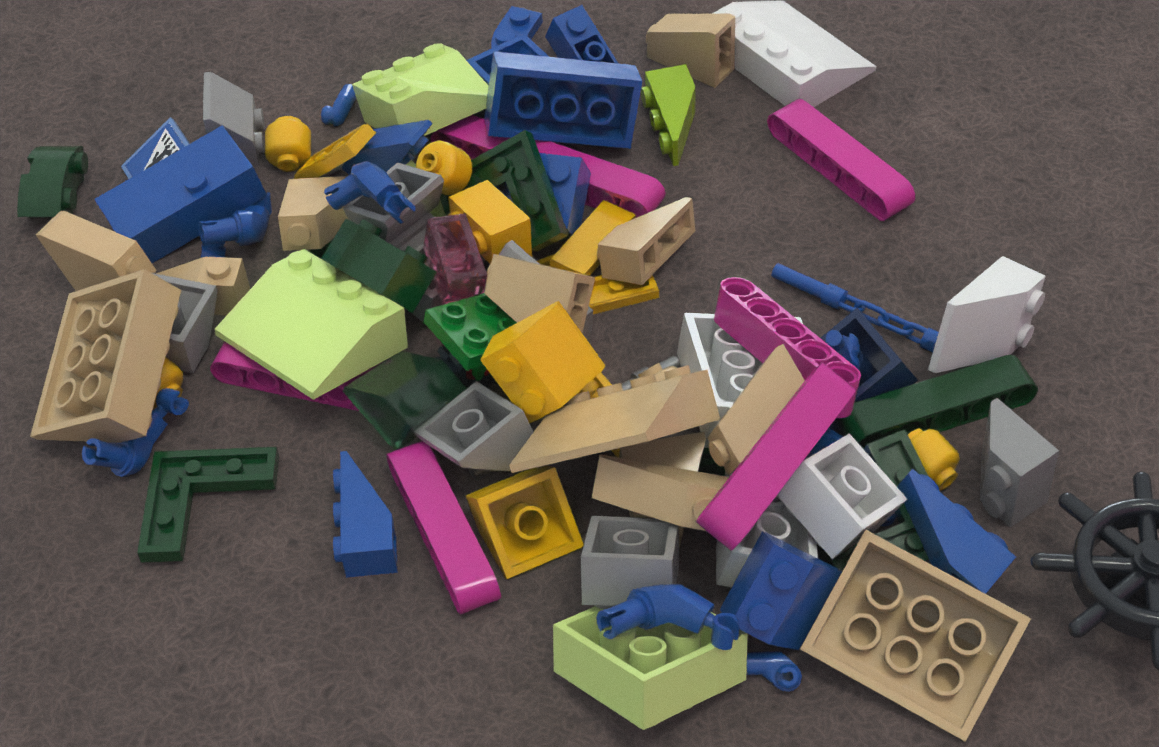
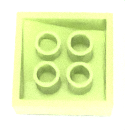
M441 43L426 47L423 50V54L414 58H400L393 62V67L384 71H370L362 76L361 81L352 84L364 121L370 126L382 128L429 120L433 124L424 136L486 109L489 86L457 50Z
M596 606L553 624L554 672L642 730L655 726L746 680L748 634L739 630L738 640L733 639L732 648L730 650H721L712 645V629L706 626L698 634L672 623H666L648 630L637 626L619 634L616 638L607 639L603 634L605 631L612 629V626L600 632L596 617L597 613L603 609Z

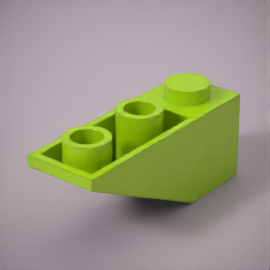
M686 64L645 72L646 86L641 87L644 108L650 107L651 109L649 115L653 131L659 130L660 132L659 145L663 155H669L673 166L679 165L695 115V84Z

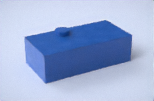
M493 51L484 117L488 136L511 138L526 130L533 134L534 140L631 149L642 79L636 65Z
M222 125L95 198V201L114 232L137 241L150 262L154 263L200 236L199 221L231 217L235 210H244L268 195L254 167Z

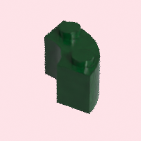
M38 146L34 148L27 157L30 164L29 174H21L17 217H55L60 211L73 214V210L77 206L76 190L79 184L83 183L84 174L88 171V157L84 152V147Z
M345 219L322 259L413 313L437 273L425 265L428 257L410 246H407L405 251H402L379 237L382 230L364 219L360 221L359 225Z

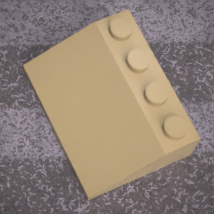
M143 269L69 293L30 437L36 440L85 442L91 438H96L113 443L146 437L147 430L152 422L151 414L156 393L161 385L160 377L164 360L170 348L169 340L173 323L178 315V302L181 290Z
M689 365L664 371L666 380L656 382L655 374L630 380L632 389L623 391L621 383L598 388L599 397L593 399L590 398L589 391L576 394L566 403V406L544 417L509 464L511 473L648 442L720 420L708 369L691 373Z
M865 529L800 650L966 742L1031 618Z

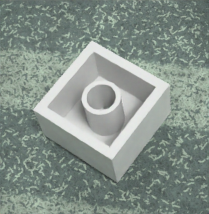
M850 434L805 459L777 494L787 510L799 520L812 535L817 545L824 549L832 560L858 543L865 529L871 533L877 530L908 500Z

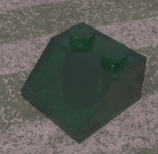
M401 351L345 386L343 392L395 451L415 439L417 436L414 431L467 388L441 359Z

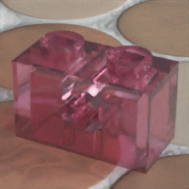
M466 213L427 219L423 249L428 257L429 267L437 272L433 279L442 305L484 294L487 273Z

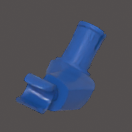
M368 161L352 166L351 175L324 190L325 195L332 194L327 196L326 199L335 210L341 209L346 204L363 195L373 198L400 224L404 223L400 218V214L405 208L409 207L413 212L416 211L415 205L399 191L397 185L386 171Z
M267 192L268 196L246 207L245 210H235L231 217L199 221V235L202 245L235 240L240 246H248L263 241L268 228L269 217L272 213L270 192Z
M170 388L160 390L156 396L157 407L152 410V422L147 430L146 437L121 443H110L91 438L86 443L97 448L83 446V461L87 465L109 467L115 475L120 477H127L137 473L146 464L153 444L168 425L162 418L167 413L174 415L183 414L188 408L189 401L178 397L180 391Z
M661 584L633 589L630 591L627 601L599 611L596 617L600 632L612 626V629L605 631L603 634L607 639L616 638L619 634L637 626L648 630L666 623H672L696 634L706 626L712 629V645L721 650H730L732 648L733 639L738 640L740 628L739 620L735 615L731 613L713 615V603L680 584Z

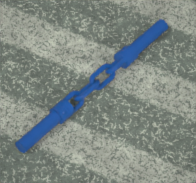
M777 263L773 268L771 275L773 278L820 298L821 303L837 310L844 309L850 313L856 308L861 313L865 308L879 313L880 315L877 319L864 313L862 314L869 322L905 336L907 339L920 344L921 348L933 353L938 331L932 328L927 329L919 324L887 313L881 307L849 295L847 290L831 283L826 285L782 264ZM846 300L854 303V307L845 304ZM889 319L903 325V329L889 324ZM914 330L924 333L921 339L911 335Z

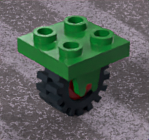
M485 293L426 309L423 322L444 345L438 348L437 352L440 356L435 357V363L438 365L436 369L449 385L460 394L476 381L488 388L490 382L495 385L497 383L480 359L492 336L517 322Z

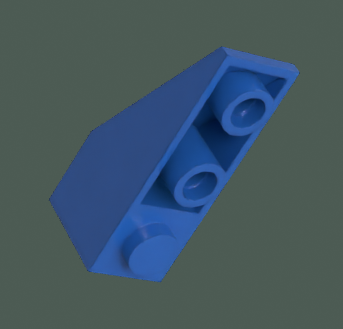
M583 5L552 19L545 38L558 58L619 64Z
M429 120L373 129L376 134L356 156L346 161L341 169L348 175H351L352 166L366 161L377 165L386 172L396 163L405 165L410 160L413 161L415 156L429 141L424 134L433 123Z
M342 451L340 452V469L333 470L335 493L340 494V502L333 503L335 527H340V536L333 537L335 562H343L346 578L398 573L397 536L392 513L348 452Z
M912 469L898 484L897 488L908 499L904 504L931 565L986 594L1016 556L1008 550V546L1002 538L994 533L985 531L978 525L969 510L960 504L951 502L940 492L938 485L930 477L919 474Z

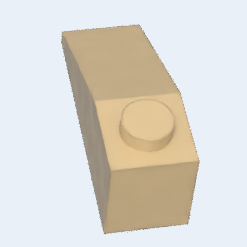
M682 198L616 226L598 243L597 258L600 262L602 278L643 285L695 232L692 198Z
M202 257L156 273L215 285L218 292L214 315H227L250 290L242 258Z
M600 454L592 498L677 526L706 531L696 523V520L729 477Z

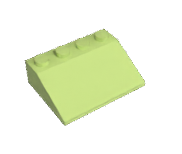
M305 249L293 252L288 257L274 263L215 328V335L313 400L408 348L404 307Z

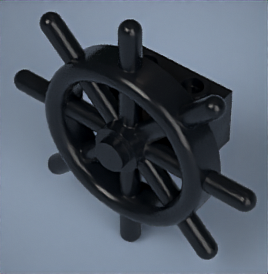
M1140 471L1133 476V499L1111 503L1096 512L1072 493L1065 492L1061 494L1058 499L1059 506L1082 524L1077 534L1072 554L1038 552L1031 557V566L1038 571L1071 573L1075 591L1087 608L1069 623L1068 631L1072 637L1081 638L1102 621L1123 634L1150 640L1152 663L1159 670V541L1157 536V529L1159 530V499H1153L1149 474ZM1138 527L1139 543L1134 539H1129L1119 530ZM1102 540L1116 551L1111 556L1092 555L1093 550Z

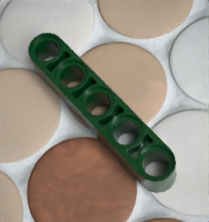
M1004 355L855 402L851 415L845 418H837V422L845 436L850 434L862 448H865L869 443L905 430L907 435L918 428L923 431L933 429L940 433L986 418L989 414L990 403L996 398L1010 409L1027 405L1036 397L1038 386L1015 355Z

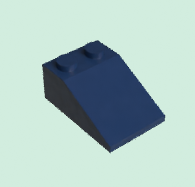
M858 308L829 330H837L846 337H849V333H851L859 340L860 352L858 358L860 361L861 379L855 402L913 385L918 381ZM827 333L821 337L824 342H826ZM837 418L829 426V429L833 431L840 428Z

